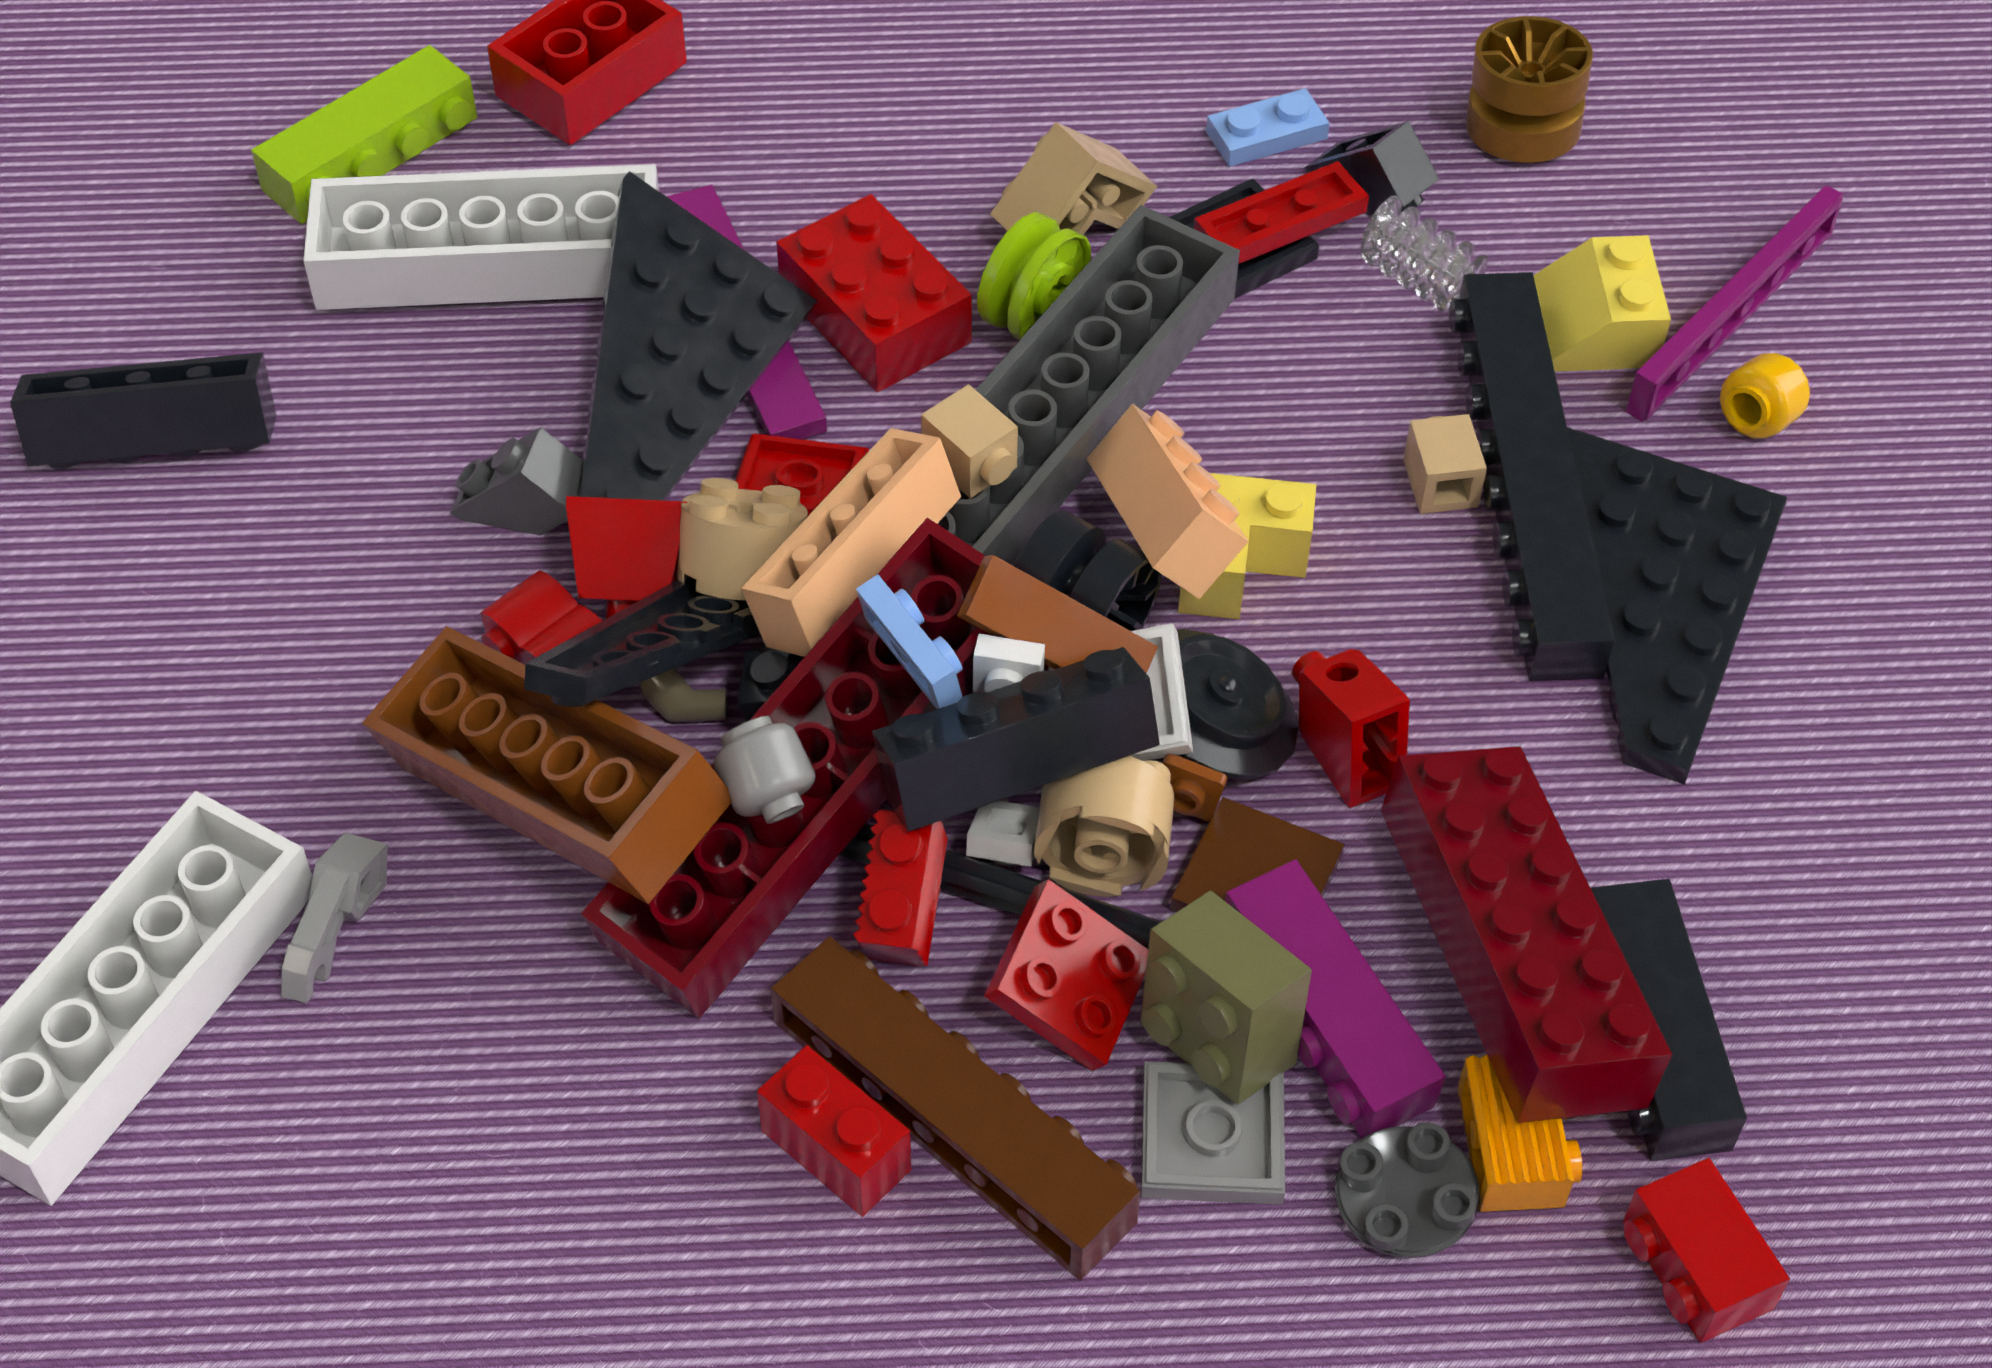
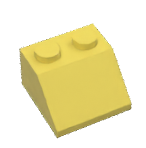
M1649 235L1592 237L1533 275L1555 372L1641 368L1664 345L1671 317Z

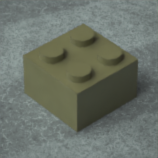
M1210 890L1151 929L1140 1024L1154 1041L1169 1047L1185 1062L1193 1065L1197 1075L1206 1084L1217 1087L1239 1105L1269 1084L1280 1072L1282 1074L1296 1064L1312 969Z

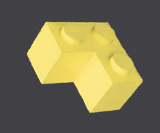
M1210 473L1221 485L1217 492L1230 501L1240 514L1235 521L1249 542L1200 599L1180 587L1178 613L1240 620L1246 572L1305 578L1313 532L1316 484Z

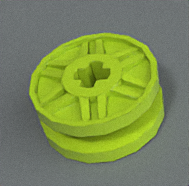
M1033 212L1019 219L1005 233L995 247L983 271L977 292V310L981 318L995 327H1008L1012 336L1020 340L1091 261V246L1087 237L1067 228L1060 230L1056 220L1042 213Z

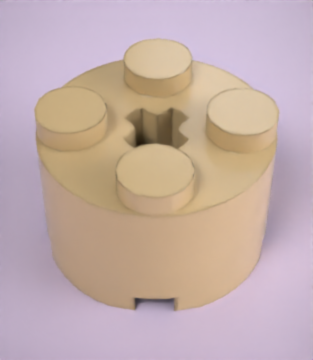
M703 479L700 492L688 495L682 500L687 501V503H681L677 579L682 584L685 583L688 576L696 579V591L705 595L733 600H746L741 590L743 585L808 517L807 509L799 503L800 491L784 485L766 486L763 488V491L738 489V483L730 479Z
M1127 756L1043 785L1034 845V857L1038 864L1043 859L1050 867L1049 877L1057 884L1069 890L1091 896H1121L1122 886L1141 882L1140 891L1154 886L1162 879L1168 866L1174 809V791L1170 784L1171 773L1169 769L1157 761H1142Z

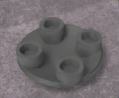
M1425 1122L1419 1123L1414 1127L1399 1126L1382 1129L1364 1137L1357 1143L1349 1145L1343 1151L1340 1159V1167L1336 1176L1335 1196L1343 1221L1363 1243L1387 1255L1418 1258L1439 1253L1451 1247L1465 1235L1477 1214L1479 1184L1470 1161L1450 1141L1445 1129L1437 1124Z

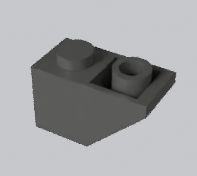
M541 427L519 440L511 438L495 454L483 461L479 458L474 459L464 468L456 482V487L460 491L450 513L459 520L541 536L568 521L566 496L578 497V490L582 480V459Z

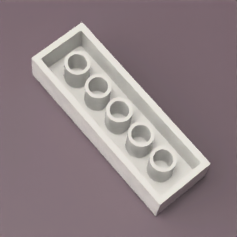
M656 164L311 179L304 265L316 310L604 297L608 264L612 254V234L616 224L618 209V190L621 182L630 171L659 191Z
M195 790L0 1008L1 1177L50 1206L55 1203L308 903L313 876L302 846Z

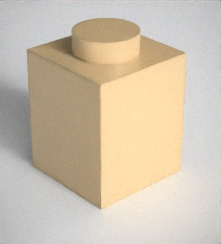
M969 384L921 414V434L940 437L957 486L969 498L977 495L990 485L1002 483L1017 468L1018 426Z
M1470 415L1433 416L1427 419L1410 420L1403 461L1419 513L1426 514L1478 508L1487 467Z

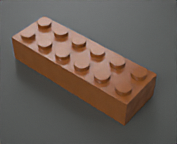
M446 626L364 719L362 725L403 769L649 904L731 804L727 786L697 749L598 700H594L590 704L581 707H566L553 703L550 700V695L524 689L525 664Z

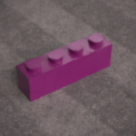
M1297 859L1227 891L1226 903L1312 969L1298 1058L1307 1068L1315 1067L1327 1085L1328 1098L1337 1117L1346 1125L1352 1123L1363 1139L1376 1131L1397 1127L1434 1108L1446 1075Z

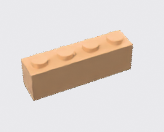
M1131 404L1087 457V461L1151 566L1200 599L1249 542L1235 521L1240 513L1230 501L1217 492L1221 486L1220 483L1208 471L1198 465L1202 461V457L1181 439L1185 434L1184 431L1164 413L1156 410L1152 416H1149L1137 406Z
M890 428L743 585L741 590L766 647L805 657L858 597L856 588L876 576L927 517L938 524L961 498L940 437Z

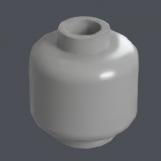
M762 716L733 728L721 737L720 742L723 748L716 754L713 765L716 774L728 788L731 806L737 814L745 817L763 814L766 823L771 824L797 813L804 807L800 796L810 789L816 775L806 751L792 726L785 723H773L769 716Z

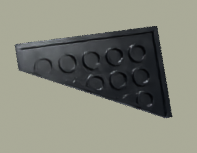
M629 171L623 178L618 190V209L616 224L612 234V254L608 264L603 302L605 305L603 322L598 339L597 367L593 377L588 414L590 419L586 448L583 453L582 480L578 490V497L666 500L810 315L817 300Z
M1567 427L1615 640L1606 673L1611 691L1609 704L1612 718L1618 723L1619 728L1617 741L1622 764L1685 785L1788 497Z

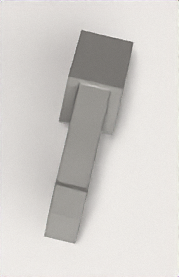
M345 832L316 861L308 897L309 903L291 943L288 944L282 965V997L307 1003L313 996L314 979L321 981L328 979L331 973L337 935L345 917L359 921L387 885L388 844Z

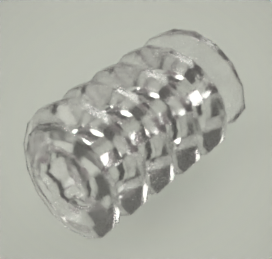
M1396 195L1390 196L1375 211L1365 228L1361 243L1362 259L1370 266H1379V270L1388 278H1397V282L1405 289H1415L1416 295L1422 300L1433 301V305L1439 311L1449 312L1451 299L1459 298L1463 275L1484 274L1488 256L1481 255L1471 263L1470 260L1474 251V246L1471 242L1463 241L1452 251L1456 235L1452 230H1444L1435 238L1438 229L1436 220L1428 218L1418 225L1420 219L1419 210L1415 207H1408L1401 213L1403 204L1401 198Z

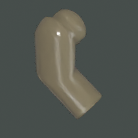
M675 668L640 682L643 696L669 722L727 720L725 688L693 690Z

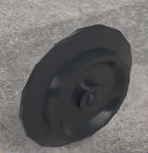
M1178 629L1193 746L1192 753L1179 756L1232 778L1251 780L1276 773L1295 752L1299 730L1291 699L1277 677L1262 659L1245 646L1226 637L1216 636L1211 633Z

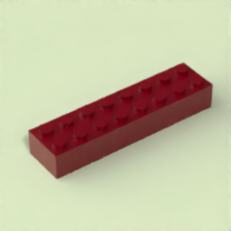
M927 517L878 574L893 593L904 589L909 594L924 618V623L919 626L931 641L941 636L953 649L963 667V670L956 675L962 697L973 693V657L978 634H991L959 618L957 615L985 555ZM859 597L853 601L750 719L769 716L773 723H785L795 729L816 775L810 789L800 796L804 807L783 820L767 824L763 814L745 817L737 814L730 804L649 904L608 882L580 913L601 945L698 1019L702 1017L886 800L872 731L894 724L899 718L909 714H924L936 710L928 697L867 622ZM712 763L710 766L715 771L714 765Z

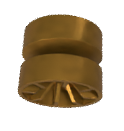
M1538 16L1508 18L1487 27L1479 35L1474 53L1473 85L1470 90L1466 120L1467 132L1473 142L1493 156L1524 163L1548 161L1569 152L1578 143L1582 130L1586 101L1585 94L1589 85L1593 50L1588 39L1580 31L1566 23Z

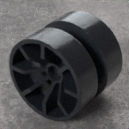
M1066 510L1054 512L1038 526L1026 542L1014 564V567L1130 631L1143 629L1156 600L1162 576L1160 572L1151 566L1142 549L1123 539H1115L1106 544V536L1101 528Z

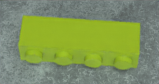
M431 45L426 46L251 149L261 190L302 225L308 219L311 179L383 176L477 119L471 77Z

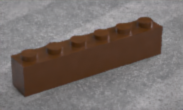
M829 936L771 987L774 1023L802 1047L808 1045L906 1126L910 1130V1138L1079 1281L1137 1224L1141 1191L1138 1189L1133 1176L1124 1166L1112 1159L1104 1161L1084 1145L1080 1133L1069 1121L1058 1115L1051 1118L1031 1101L1028 1091L1015 1077L1008 1073H1001L999 1075L980 1059L975 1047L965 1036L957 1031L946 1032L929 1018L926 1008L916 996L904 989L898 992L880 978L874 964L862 952L856 949L847 951Z

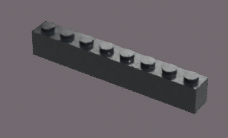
M1533 272L1464 274L1459 298H1453L1450 301L1449 323L1452 333H1460L1461 341L1458 345L1457 355L1458 370L1460 376H1468L1470 383L1466 392V410L1471 420H1477L1479 429L1476 431V437L1487 467L1488 475H1486L1484 481V502L1486 510L1495 511L1497 519L1493 529L1494 553L1497 559H1505L1507 569L1503 574V599L1505 606L1514 607L1516 614L1512 627L1514 654L1516 657L1524 656L1529 681L1604 679L1615 640Z

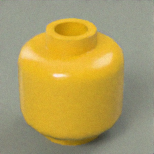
M1763 353L1748 360L1730 373L1722 384L1719 398L1722 412L1728 423L1735 430L1753 439L1769 438L1780 433L1800 418L1808 407L1810 388L1802 368L1791 358L1778 353Z

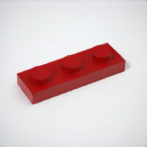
M1337 161L1194 218L1193 229L1240 250L1238 262L1240 264L1366 213L1369 195L1341 163Z

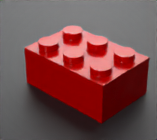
M553 0L487 45L495 96L570 146L687 63L682 13L662 0Z
M872 194L776 241L778 274L817 300L807 319L877 393L972 343V294Z

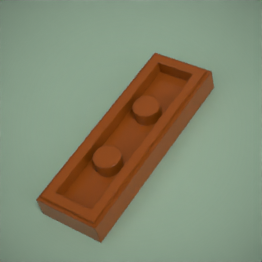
M995 555L984 556L957 615L959 618L992 636L1045 644L1044 664L1053 669L1085 660L1088 655L1097 651L1115 650L1124 647L1147 673L1158 648L1157 645Z

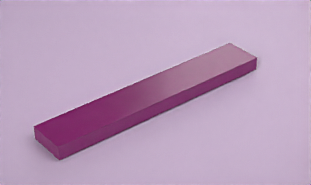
M713 184L666 196L744 250ZM788 342L747 394V397L765 435L804 439L827 432V418L790 342Z
M1825 185L1636 372L1626 413L1641 422L1645 419L1648 420L1832 235L1843 201V193Z

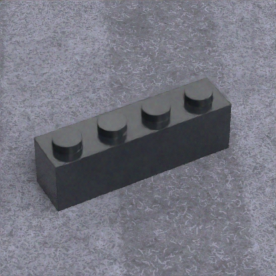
M263 352L21 375L10 401L27 467L49 465L55 469L73 467L82 461L108 459L114 463H126L144 455L168 453L173 457H187L197 454L201 450L229 448L232 451L239 452L249 451L262 444H270L277 417Z
M1124 647L1115 650L1097 651L1088 655L1085 660L1052 671L1034 672L1024 677L1022 681L990 692L972 693L964 696L957 703L924 714H909L899 718L894 724L872 731L886 799L908 832L1160 745L1150 677Z
M1670 878L1591 887L1672 1053V1057L1649 1107L1628 1111V1118L1634 1135L1644 1137L1650 1161L1733 1151L1747 1120V1115Z

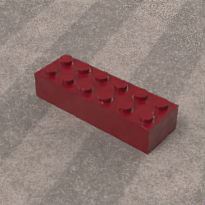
M1521 746L1398 756L1381 813L1516 1122L1523 1123L1648 1108L1672 1057L1671 1050Z

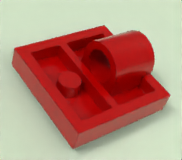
M1047 879L1034 887L984 997L1089 1070L1094 1071L1107 1065L1146 974L1148 949L1054 882Z

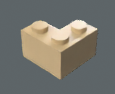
M1055 122L1049 132L1038 141L1034 153L1017 177L1006 186L1002 193V198L990 215L1007 231L1019 219L1033 212L1045 214L1056 220L1060 230L1067 228L1082 235L1085 234L1094 220L1119 229L1140 205L1144 206L1157 188V185L1116 148Z

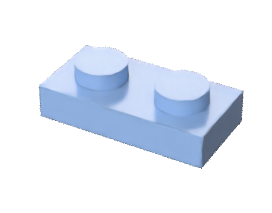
M1304 88L1208 115L1206 133L1228 167L1326 140L1328 139L1330 123L1308 90Z
M879 574L856 588L865 619L935 708L939 709L957 703L963 698L956 675L963 670V667L957 655L941 636L931 641L919 626L924 623V618L909 594L904 589L893 593Z

